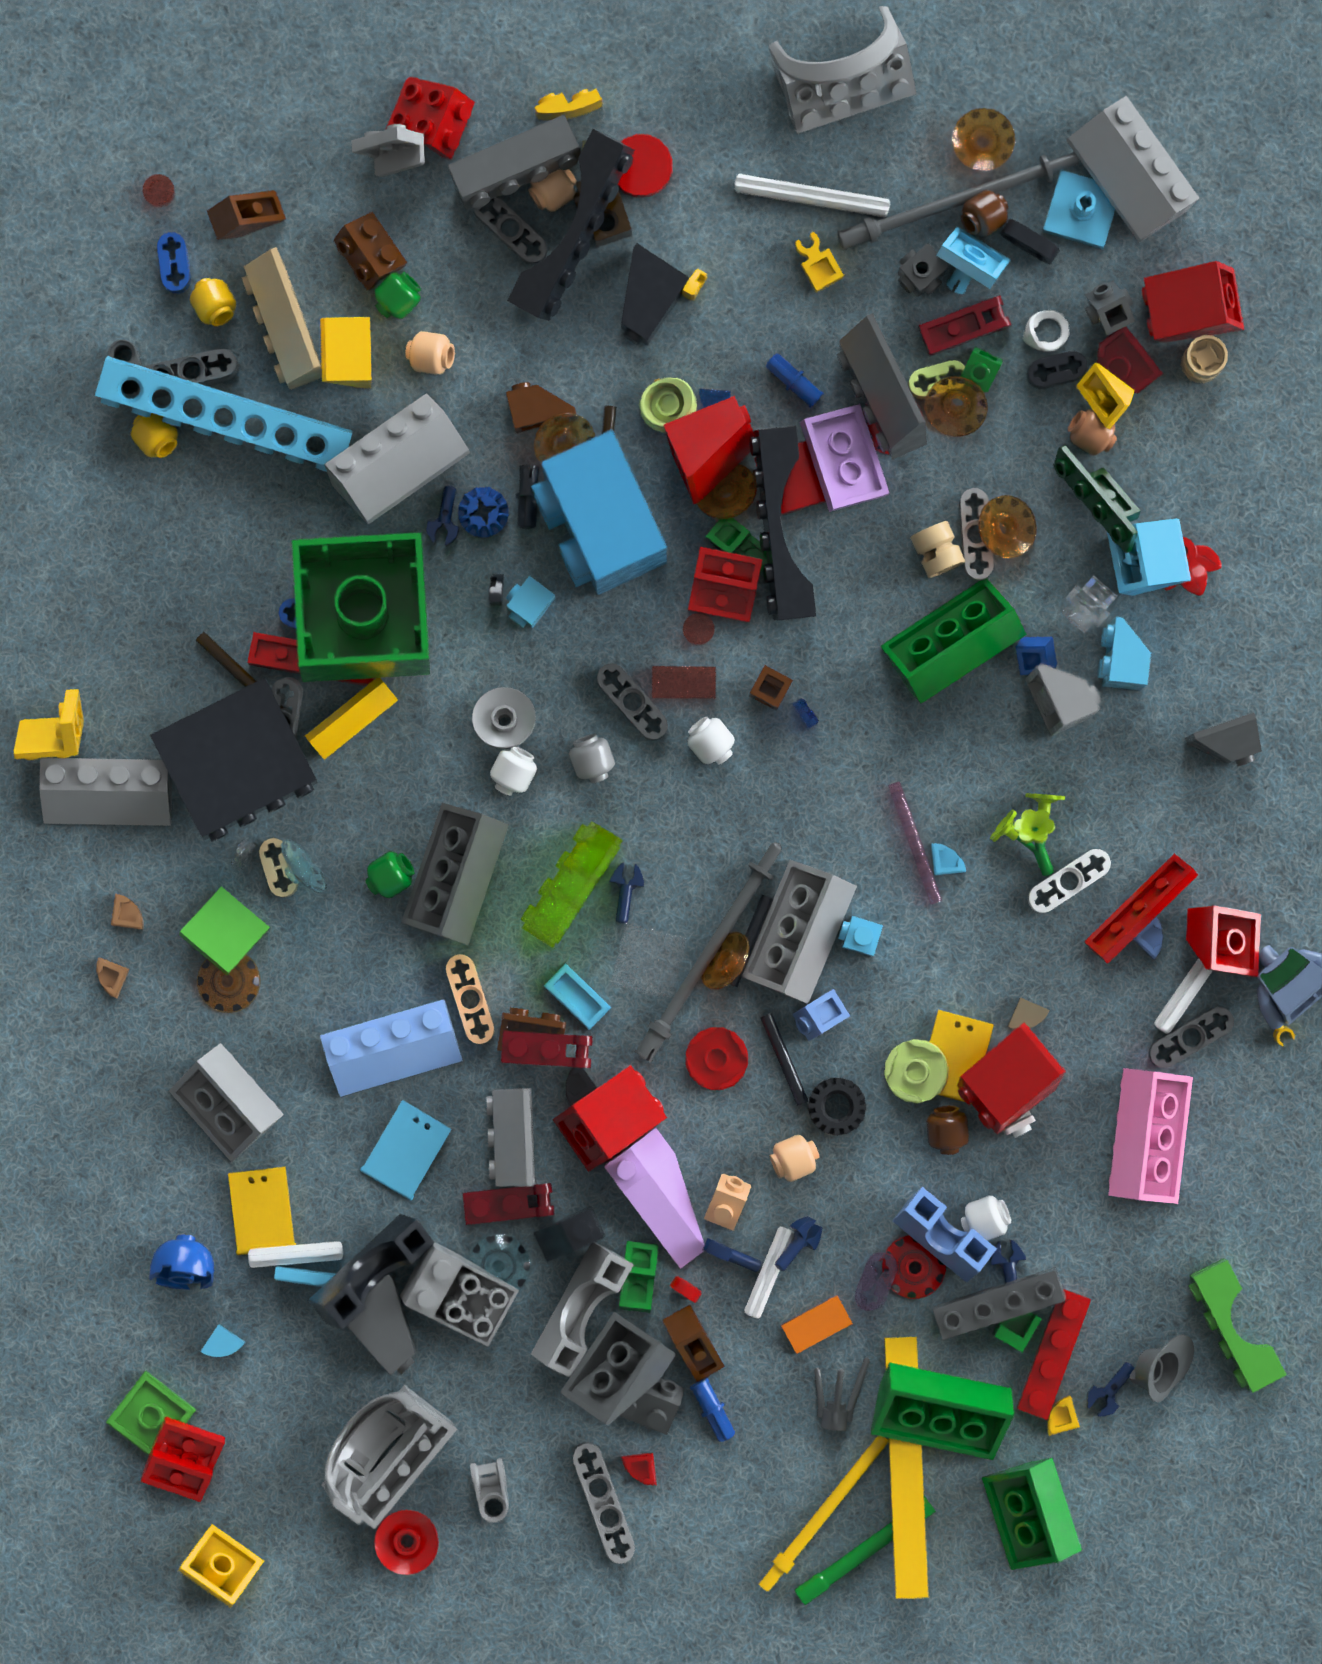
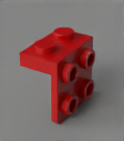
M409 77L404 83L387 126L402 124L406 126L407 130L424 134L425 146L439 156L452 160L475 102L456 87Z

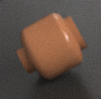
M1092 408L1086 411L1080 410L1073 417L1068 427L1070 441L1092 456L1101 453L1103 450L1108 452L1117 439V436L1114 435L1115 424L1111 429L1106 428Z

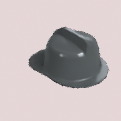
M1181 1334L1172 1338L1163 1348L1144 1350L1137 1360L1136 1367L1130 1374V1380L1142 1389L1147 1390L1152 1401H1163L1189 1370L1194 1357L1193 1341L1189 1336Z

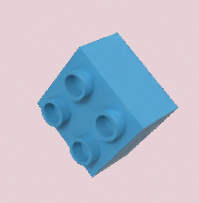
M612 430L541 462L545 480L531 487L535 494V501L548 529L551 530L565 523L571 536L570 540L559 544V548L561 550V557L575 587L591 581L597 595H600L667 564V547Z

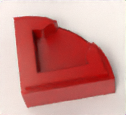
M653 1452L621 1456L624 1468L635 1480L645 1485H657Z

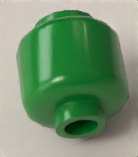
M393 272L375 289L374 295L378 301L375 307L387 319L391 315L397 319H403L421 301L419 294L421 287L406 272L402 274Z
M389 851L367 866L368 878L365 881L369 890L374 895L379 893L384 898L390 899L410 887L413 881L412 875L415 872L411 862L403 853L397 854L396 852Z

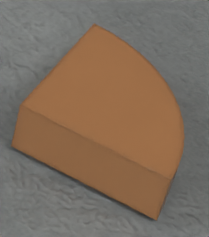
M115 894L111 925L144 930L143 916H141L142 913L140 914L138 906L127 897Z
M99 957L96 966L98 979L104 990L112 997L118 999L129 969Z

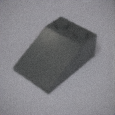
M614 1312L560 1393L608 1426L660 1380L676 1354Z

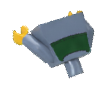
M1268 945L1259 952V962L1265 969L1258 975L1260 985L1257 988L1260 1011L1269 1027L1274 1030V1040L1279 1045L1284 1046L1280 1041L1281 1033L1287 1031L1293 1040L1295 1039V1034L1289 1027L1283 1024L1286 1022L1290 1025L1322 997V953L1307 949L1297 951L1295 948L1290 947L1279 955Z

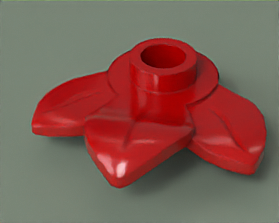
M1183 537L1191 581L1181 583L1180 585L1188 592L1201 596L1207 585V572L1221 569V560L1210 547L1195 545L1190 539ZM1177 585L1165 587L1164 589L1168 591L1173 589Z

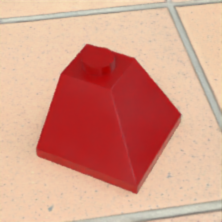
M1219 906L1187 909L1186 941L1206 970L1258 977L1261 914Z

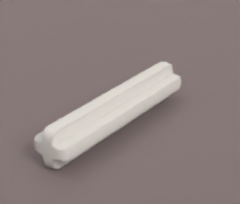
M1199 958L1154 1022V1025L1166 1034L1172 1031L1212 973V970H1206Z
M785 1227L778 1228L745 1307L747 1315L758 1319L761 1317L780 1271L775 1267L774 1263L791 1243L794 1237L792 1230Z
M340 1241L254 1248L248 1252V1262L251 1268L338 1261L343 1259V1246Z

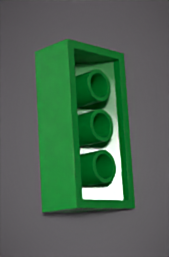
M986 578L966 589L880 647L906 687L922 704L1027 634L1015 609Z
M889 1362L879 1384L871 1435L994 1460L1014 1417L1012 1389Z

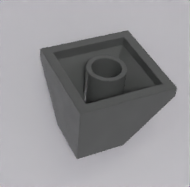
M1254 713L1195 732L1185 738L1187 745L1227 764L1236 761L1237 767L1256 761L1254 754L1262 751Z

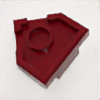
M1127 326L1113 332L1099 343L1097 363L1135 390L1134 393L1139 394L1163 375L1155 361Z

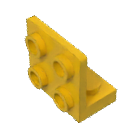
M79 689L66 690L64 702L59 703V717L20 720L13 751L15 759L68 758L78 755L84 724Z

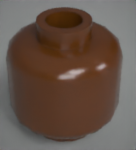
M983 190L963 204L961 214L962 225L971 235L987 237L1006 224L1008 219V203L1002 195L995 194L989 190Z
M957 1106L936 1107L933 1110L934 1113L930 1114L926 1121L928 1143L932 1148L940 1150V1153L943 1155L957 1154L959 1148L967 1145L969 1141L968 1117L964 1112L959 1111Z

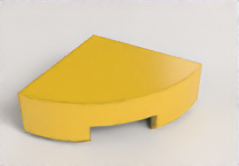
M697 268L684 286L682 296L691 301L694 300L708 278L707 273Z
M1070 1395L1059 1400L1058 1404L1051 1409L1050 1417H1048L1049 1420H1047L1049 1436L1080 1427Z

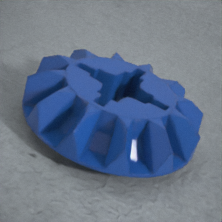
M475 487L467 494H464L458 506V517L462 527L476 537H491L499 533L508 520L509 510L506 500L500 492L490 487ZM479 499H481L486 508L497 507L488 513L487 520L489 524L487 525L481 516L475 517L474 515L470 517V515L478 511Z

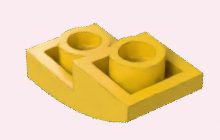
M588 89L578 92L571 98L572 102L570 103L567 102L563 93L556 96L554 93H551L538 101L539 105L535 106V114L538 120H552L562 115H565L566 119L574 118L603 107L602 98L597 89L590 92Z

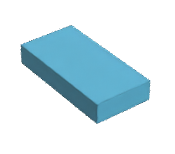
M566 963L544 985L588 1030L611 1009Z
M277 1266L274 1279L323 1287L336 1273Z

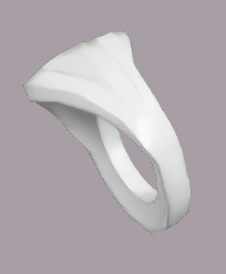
M1053 310L1037 312L1029 318L1023 340L1034 349L1046 352L1055 351L1067 341L1069 336L1068 322L1062 314ZM1053 319L1059 324L1061 334L1058 340L1051 343L1039 342L1034 328L1038 326L1040 321Z

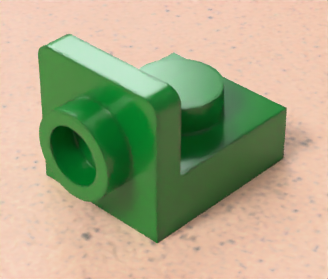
M975 346L960 378L966 379L964 383L972 387L975 384L981 391L987 393L1001 367L1003 359Z

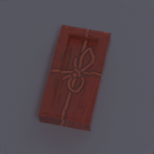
M652 666V699H716V667Z

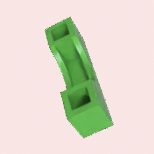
M1223 1258L1189 1275L1193 1283L1188 1285L1196 1302L1202 1300L1208 1312L1204 1313L1203 1316L1211 1331L1217 1329L1222 1341L1218 1342V1345L1226 1360L1232 1358L1237 1368L1233 1371V1374L1241 1388L1247 1387L1253 1393L1286 1376L1287 1374L1271 1345L1247 1343L1236 1333L1231 1321V1308L1234 1299L1242 1290V1287L1228 1260Z

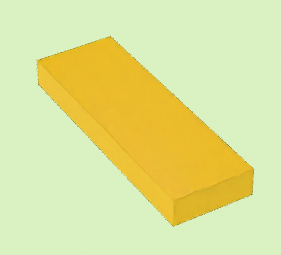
M376 678L312 729L305 737L325 760L396 703L398 699L381 678Z

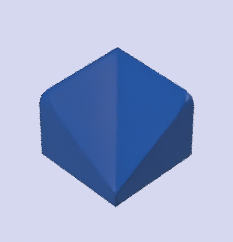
M1023 637L1015 646L1020 675H1029L1037 666L1042 664L1052 668L1057 667L1053 637Z

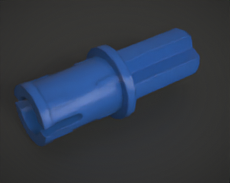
M775 354L767 362L766 368L787 386L785 389L787 391L792 390L810 408L824 394L803 376V370L799 372L780 354Z
M704 1378L691 1385L690 1389L703 1410L701 1415L702 1417L706 1416L718 1441L723 1442L733 1437L735 1431L723 1410L725 1405L723 1402H719L709 1383V1379Z

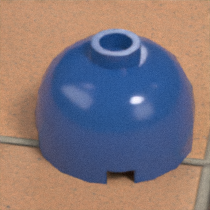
M177 1235L175 1240L163 1243L155 1251L150 1265L149 1279L152 1280L157 1277L156 1284L173 1289L190 1290L187 1284L201 1283L200 1289H206L213 1284L214 1260L211 1252L203 1244L195 1242L194 1236Z

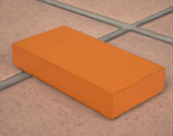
M838 1295L781 1326L794 1351L798 1354L853 1323Z

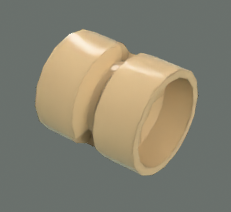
M1213 335L1197 337L1190 343L1182 356L1181 367L1184 374L1196 383L1212 381L1227 363L1228 351L1226 346L1219 338Z
M948 521L935 524L910 537L917 554L924 556L921 563L928 578L943 574L965 563L959 546L952 544L954 534Z

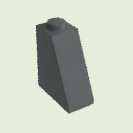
M391 1273L370 1290L365 1299L366 1308L347 1325L390 1375L396 1370L400 1374L405 1372L415 1363L411 1357L417 1352L402 1300L399 1296L396 1280Z

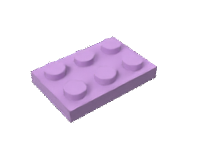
M860 404L806 418L800 422L829 512L882 498L890 494Z

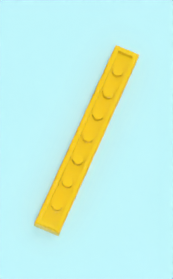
M917 1337L884 1338L885 1370L889 1362L918 1368ZM888 1438L895 1598H928L922 1445Z

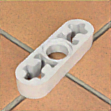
M1100 849L1090 850L1034 886L1028 894L1029 906L1038 913L1049 912L1103 877L1111 866L1108 854ZM1091 855L1095 858L1101 857L1104 861L1100 865L1102 871L1098 872L1096 869L1089 871L1086 875L1090 879L1085 882L1082 872L1075 865L1080 863L1081 868H1084L1091 863L1089 859ZM1072 872L1077 876L1078 885L1075 889L1066 890L1061 886L1060 878L1063 873ZM1053 880L1057 891L1063 897L1058 899L1056 893L1048 898L1049 905L1047 907L1043 904L1036 905L1034 901L1038 897L1036 892L1040 890L1042 893H1046L1053 887L1048 883Z

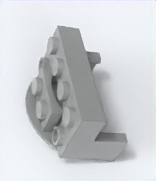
M888 6L879 7L884 21V29L881 35L865 49L841 59L825 62L800 61L787 55L777 41L769 45L774 72L785 94L790 119L797 134L917 94L907 43L894 21Z
M404 1385L397 1392L372 1400L348 1421L331 1448L325 1467V1480L321 1485L334 1507L358 1525L363 1520L375 1529L456 1432L457 1428L451 1420ZM389 1411L393 1412L400 1419H402L405 1422V1424L402 1421H400L397 1417H395L393 1414H391ZM403 1433L402 1437L388 1452V1454L383 1458V1460L378 1464V1466L372 1472H370L375 1463L377 1462V1460L379 1459V1457L387 1449V1447L399 1435ZM345 1462H347L349 1465L355 1468L363 1476H358L349 1468H347L345 1466Z

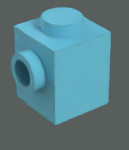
M529 576L522 586L516 584L507 595L506 599L509 603L506 606L511 612L508 617L522 628L526 624L533 628L555 600V594Z
M852 916L849 922L843 921L838 939L843 940L841 948L873 957L883 925Z

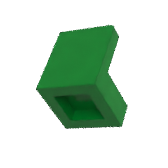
M1031 1312L999 1322L992 1334L1023 1352L1039 1325L1041 1318Z

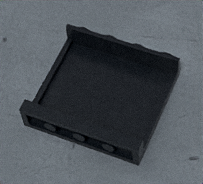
M265 678L150 735L203 840L210 838L211 842L216 841L228 834L227 829L237 823L240 827H244L257 820L255 814L265 809L269 813L274 812L286 805L285 799L296 795L297 799L313 792V785L318 783Z

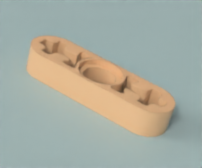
M455 955L447 962L446 973L465 1033L473 1043H487L492 1039L495 1028L474 962L466 955ZM461 960L463 964H469L470 969L465 971L467 981L474 978L475 985H466L457 991L455 984L462 983L459 974L452 973V969L456 967L455 961ZM474 990L478 993L480 1001L475 1008L468 1009L462 1005L461 996L465 991ZM483 1008L485 1015H479V1019L482 1025L488 1024L489 1030L485 1032V1038L480 1039L478 1035H472L471 1029L475 1028L473 1017L467 1021L465 1014H473Z

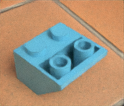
M1179 519L1133 524L1138 534L1132 551L1127 553L1112 541L1110 534L1107 532L1119 593L1134 596L1191 581Z
M1116 617L1107 624L1106 628H1103L1101 647H1106V655L1099 661L1098 678H1103L1102 686L1140 691L1148 685L1151 652L1122 617Z

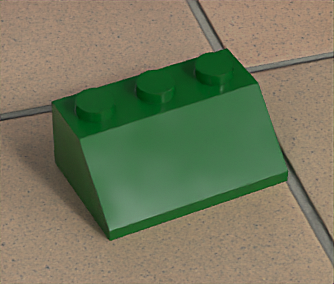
M1053 1458L1031 1461L982 1477L1011 1570L1058 1563L1082 1551Z

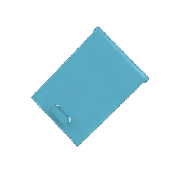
M402 1100L360 1171L411 1201L452 1129Z

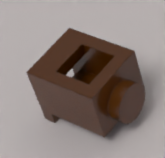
M764 665L749 693V697L777 711L793 680Z

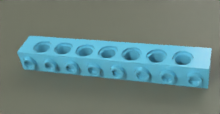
M107 356L95 396L102 398L101 403L119 408L120 404L133 407L131 412L145 417H150L151 413L163 416V422L181 427L182 422L194 426L193 431L203 435L212 436V432L225 435L224 440L233 444L242 445L243 441L256 444L254 449L272 455L274 450L285 453V459L303 464L304 459L317 463V469L325 472L327 470L324 464L349 447L353 432L343 427ZM125 381H136L140 386V393L137 396L125 394L123 391V383ZM159 389L166 390L171 396V402L166 406L158 405L153 397L155 391ZM188 399L198 400L202 405V411L197 415H190L184 408L185 401ZM218 409H228L233 415V420L229 424H220L215 418V412ZM250 418H258L262 421L264 429L257 434L250 433L246 429V421ZM281 427H288L293 431L294 439L289 443L280 442L276 437V431ZM313 436H318L323 439L325 447L320 452H312L307 447V440Z

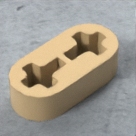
M271 838L264 841L260 846V860L271 892L279 897H289L295 893L298 887L294 865L291 860L287 861V859H291L287 845L284 850L283 841ZM271 844L283 850V853L278 855L279 866H275L274 860L271 857H266L265 853L270 851L269 845ZM282 869L284 877L292 879V883L288 885V891L283 892L282 888L275 887V883L279 881L277 870Z

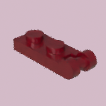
M1001 296L990 298L919 325L918 329L929 357L1011 327L1012 324L1009 317H1005L1002 310L1004 303ZM990 312L993 321L985 323L982 314Z
M503 1031L501 1063L591 1068V1059L588 1058L589 1046H592L593 1036ZM567 1044L576 1045L575 1058L566 1057Z
M552 1183L462 1193L466 1225L555 1215L554 1205L550 1203L549 1194L552 1193ZM527 1195H537L538 1207L529 1208Z

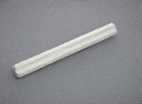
M742 174L737 175L734 187L737 193L881 217L888 215L890 201L886 198Z

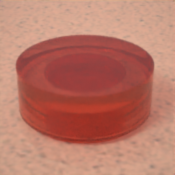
M155 174L144 182L143 195L150 205L165 207L173 201L175 187L167 176Z
M703 613L692 614L684 622V637L693 645H704L714 635V623L709 616Z

